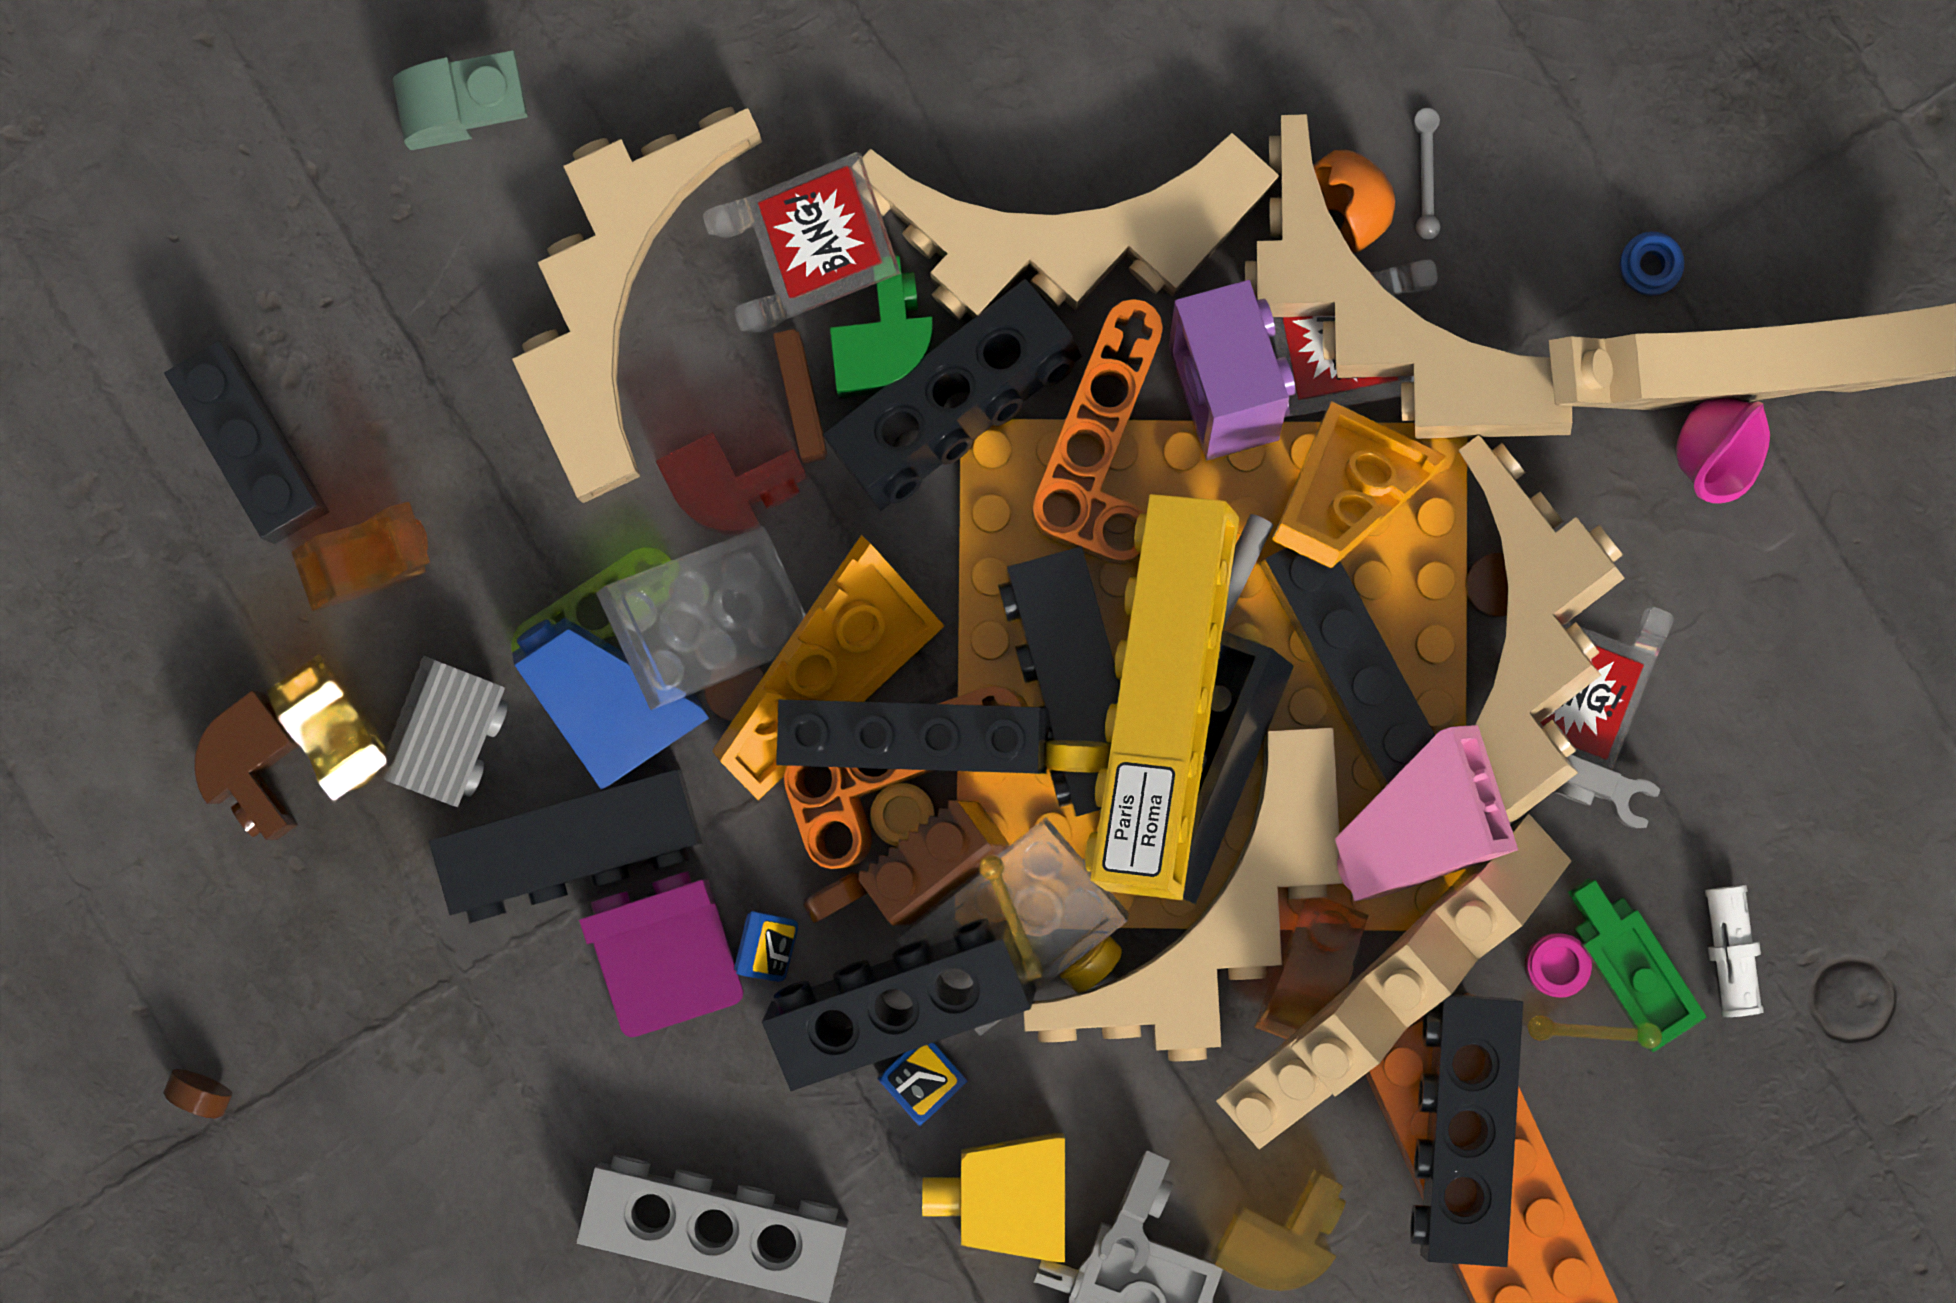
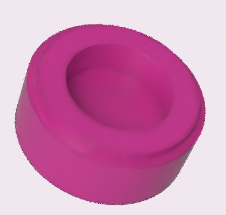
M1551 933L1538 938L1530 946L1525 958L1526 975L1533 987L1545 995L1559 998L1568 997L1579 992L1588 982L1592 970V961L1582 947V942L1571 935L1562 933Z

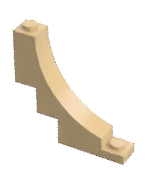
M1956 303L1881 315L1785 326L1704 332L1630 334L1607 339L1570 336L1549 340L1555 405L1659 410L1722 398L1757 401L1814 391L1850 393L1956 376Z

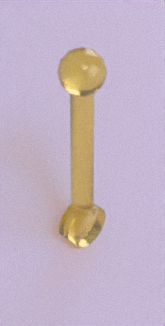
M987 855L980 861V874L991 881L1021 954L1023 968L1028 979L1032 981L1043 977V969L1040 960L1031 948L1002 877L1005 869L1004 863L1000 857Z
M1539 1015L1533 1017L1528 1024L1530 1036L1538 1041H1547L1554 1035L1636 1041L1642 1047L1652 1049L1657 1047L1662 1040L1660 1028L1652 1023L1644 1024L1639 1029L1554 1023L1551 1018Z

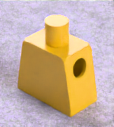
M1052 1133L962 1149L961 1177H923L922 1216H961V1245L1052 1262H1065L1064 1134Z

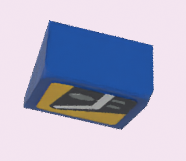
M758 910L748 913L734 970L737 971L736 974L776 982L783 981L787 976L798 931V922L794 919Z
M935 1043L901 1054L877 1077L880 1083L919 1126L968 1082Z

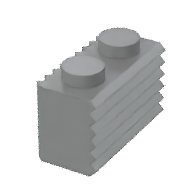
M423 656L419 669L415 674V679L411 684L410 692L406 696L405 704L401 708V714L396 721V727L392 731L386 752L382 756V762L377 769V775L393 784L458 807L462 795L472 796L482 777L484 762L477 759L486 735L495 737L504 722L508 703L501 700L505 687Z

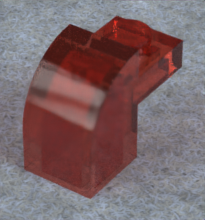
M713 432L656 460L673 497L682 510L703 528L724 535H744L762 529L751 506L763 501L766 509L775 507L798 495L800 490L796 483L807 478L794 449L736 477Z

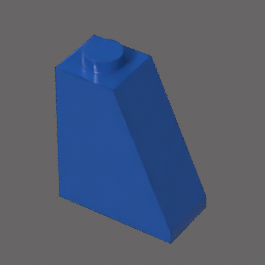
M563 618L554 625L551 624L549 619L541 621L517 639L520 648L512 653L515 667L601 790L709 719L704 706L695 694L567 618Z

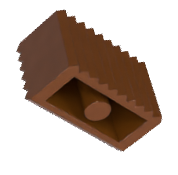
M949 800L948 808H939L938 816H929L928 824H919L918 832L909 831L908 839H899L898 847H889L888 855H879L878 863H869V870L860 871L858 880L888 922L893 926L913 925L1011 847L979 802Z

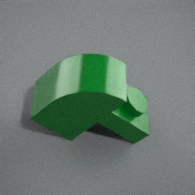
M900 256L883 258L885 263L875 267L881 322L830 328L836 388L839 398L876 394L886 385L906 376L930 352L933 338L932 317L906 319V311L918 310L914 272L901 273Z

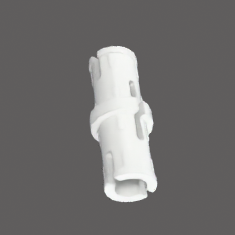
M1747 885L1705 890V895L1708 898L1714 946L1708 947L1709 960L1716 961L1723 1009L1721 1011L1722 1017H1740L1764 1013L1763 1006H1761L1755 956L1761 955L1760 943L1753 942L1746 896V892H1748Z

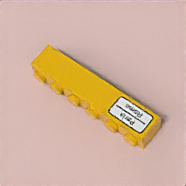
M1150 494L1147 514L1141 513L1137 518L1134 543L1136 551L1141 552L1137 577L1131 576L1129 578L1125 591V611L1127 615L1131 616L1127 640L1119 642L1115 656V674L1118 679H1121L1118 704L1112 703L1109 706L1105 721L1106 741L1111 743L1108 768L1100 769L1095 786L1096 805L1102 807L1098 833L1092 832L1089 835L1085 851L1086 870L1092 872L1090 880L1105 891L1183 900L1240 518L1226 501Z

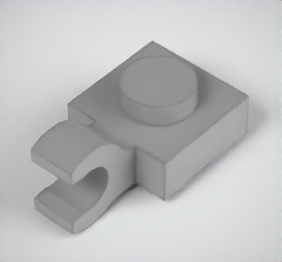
M1573 755L1567 757L1578 773L1556 789V794L1591 806L1594 796L1606 799L1611 803L1615 817L1623 825L1631 828L1647 827L1648 820L1638 817L1630 811L1629 799L1636 792H1642L1651 797H1658L1660 793L1658 786L1647 780L1628 779L1621 776L1620 773Z
M1146 1151L1139 1159L1114 1218V1224L1099 1244V1258L1106 1260L1115 1242L1126 1241L1133 1246L1135 1251V1257L1129 1271L1136 1274L1144 1267L1150 1255V1244L1143 1232V1223L1146 1221L1148 1214L1159 1218L1173 1187V1182L1164 1179L1170 1160L1150 1151Z

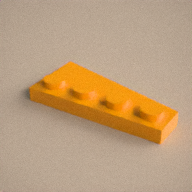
M861 535L719 739L712 752L752 795L759 800L784 777L786 765H776L779 699L864 702L944 627L943 623L872 544Z

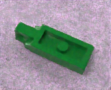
M1588 878L1567 892L1585 919V922L1574 928L1582 941V947L1649 1051L1655 1052L1707 1018L1637 909H1631L1627 901L1622 897L1611 904L1595 879L1591 881Z

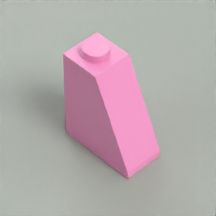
M1478 725L1450 727L1439 731L1335 838L1340 854L1337 860L1338 871L1345 886L1351 890L1354 901L1384 897L1518 850Z

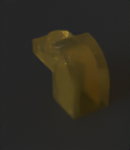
M320 654L267 690L278 719L308 754L319 783L333 800L348 790H355L367 784L374 777L377 769L387 763L383 755L387 747L352 694Z
M1314 1169L1286 1225L1240 1201L1211 1256V1260L1215 1266L1256 1287L1267 1290H1292L1313 1282L1330 1267L1336 1258V1255L1330 1248L1315 1240L1320 1231L1329 1235L1336 1226L1346 1204V1200L1338 1197L1343 1185L1338 1180Z

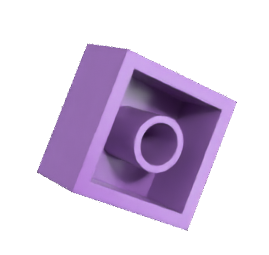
M1250 280L1177 299L1174 303L1168 346L1206 461L1279 441L1284 417L1290 416L1288 400L1290 395L1295 394L1293 375L1285 357L1276 359L1269 339V337L1275 336L1272 312L1265 298L1256 300Z

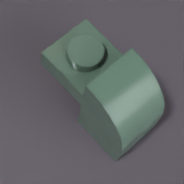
M514 50L450 62L447 57L432 60L405 69L396 74L392 80L404 143L410 151L472 139L471 128L528 118L517 55Z

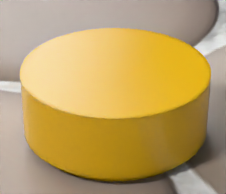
M1075 740L1046 741L1045 766L1056 771L1099 772L1101 768H1108L1111 744Z
M898 783L886 787L877 795L871 807V823L876 834L886 843L897 847L899 839H908L909 831L918 832L919 824H928L929 816H934V807L928 795L919 787L907 783Z
M1096 930L1079 939L1066 952L1059 965V976L1075 992L1087 991L1101 982L1113 970L1121 957L1122 948L1106 931Z

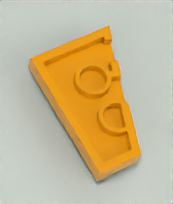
M1331 401L1318 427L1272 540L1332 568L1439 471L1447 456Z

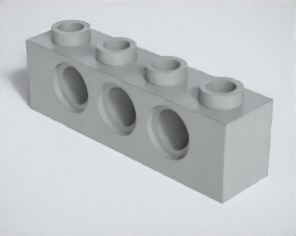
M613 1155L611 1164L600 1162L595 1167L576 1244L821 1303H829L849 1221L836 1219L838 1208L809 1200H801L799 1209L774 1204L776 1193L747 1185H738L737 1193L732 1194L712 1189L713 1178L690 1171L676 1170L674 1179L649 1174L651 1163L622 1155ZM647 1194H655L662 1197L670 1209L668 1223L658 1228H651L641 1223L636 1214L637 1200ZM710 1209H717L726 1213L733 1224L732 1236L720 1243L706 1240L698 1229L700 1214ZM775 1224L789 1228L795 1236V1250L790 1255L782 1258L768 1255L760 1243L762 1230Z

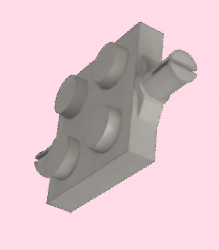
M1101 1222L1091 1252L1081 1263L1078 1270L1057 1262L1040 1260L1039 1269L1061 1276V1278L1037 1270L1033 1283H1039L1069 1294V1303H1213V1296L1221 1277L1223 1266L1148 1239L1150 1244L1148 1261L1135 1274L1129 1271L1135 1257V1251L1133 1246L1126 1241L1115 1242L1106 1260L1098 1257L1099 1244L1106 1233L1112 1228L1111 1225Z

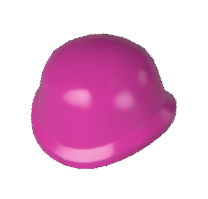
M1732 398L1706 400L1697 405L1687 417L1678 437L1676 455L1679 468L1692 481L1695 493L1700 499L1710 503L1730 502L1741 497L1754 484L1763 467L1770 442V431L1763 403L1759 401L1747 402Z

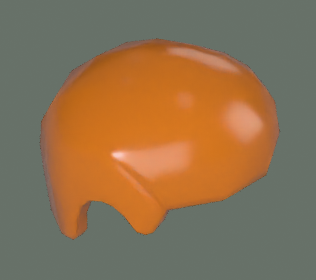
M1334 150L1318 160L1313 167L1327 210L1338 211L1342 214L1344 223L1339 231L1352 253H1357L1374 242L1390 226L1395 211V196L1387 176L1373 161L1350 150Z

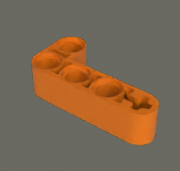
M1136 299L1122 301L1113 307L1105 320L1035 495L1032 509L1035 526L1047 538L1071 548L1082 546L1084 553L1108 563L1119 565L1131 563L1140 557L1141 552H1137L1135 546L1125 551L1114 550L1104 540L1103 527L1107 521L1115 517L1128 518L1136 525L1138 516L1144 512L1135 505L1103 493L1100 490L1160 342L1163 329L1161 317L1156 309L1147 302ZM1132 317L1143 321L1141 332L1150 337L1149 340L1138 338L1130 353L1127 364L1139 365L1140 369L1138 372H1135L1122 361L1114 360L1123 339V332L1115 328L1116 324L1127 326ZM1103 352H1107L1114 359H1102L1101 355ZM1101 376H1115L1122 381L1127 392L1123 403L1109 408L1101 406L1094 400L1090 387ZM1086 434L1098 439L1103 449V457L1100 462L1090 467H1081L1073 463L1068 457L1066 449L1067 444L1072 438L1077 435ZM1058 493L1068 494L1074 498L1080 511L1076 522L1065 527L1054 526L1048 522L1043 513V504L1047 498Z
M998 686L984 687L939 703L992 706L991 701L995 699L998 705L1029 707L1025 699L1016 691ZM786 766L784 774L785 790L805 849L810 858L819 866L829 869L853 867L862 862L870 852L872 836L860 797L935 770L888 769L881 776H873L866 768L828 767L832 774L831 787L823 796L814 797L807 791L804 784L805 771L809 766ZM837 821L849 827L853 837L850 851L842 858H837L830 854L824 842L826 830Z

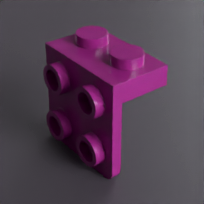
M689 871L653 882L652 885L656 895L631 903L628 891L591 902L594 915L579 920L586 944H594L620 1029L626 1036L637 1037L735 1005L743 998L744 989L739 975L736 974L737 971L734 970L735 961L708 879L692 883Z

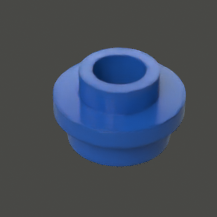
M1645 232L1637 235L1627 243L1621 253V275L1625 283L1632 290L1642 295L1656 296L1669 291L1679 282L1684 271V256L1680 246L1670 236L1660 232ZM1644 254H1653L1659 258L1661 271L1658 275H1648L1641 269L1640 260Z

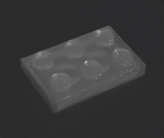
M765 526L608 584L596 593L650 711L773 662L806 615Z
M1045 817L900 932L897 941L903 947L915 941L928 940L930 946L954 938L952 933L956 929L972 921L988 919L990 925L1009 919L1037 992L1128 921L1129 913L1111 892L1105 891L1090 880L1092 872L1086 870V866L1083 864L1084 860L1048 818ZM950 968L941 972L943 980L953 988L965 989L973 985L971 977L961 969ZM1000 1020L977 1027L975 1031L981 1036Z

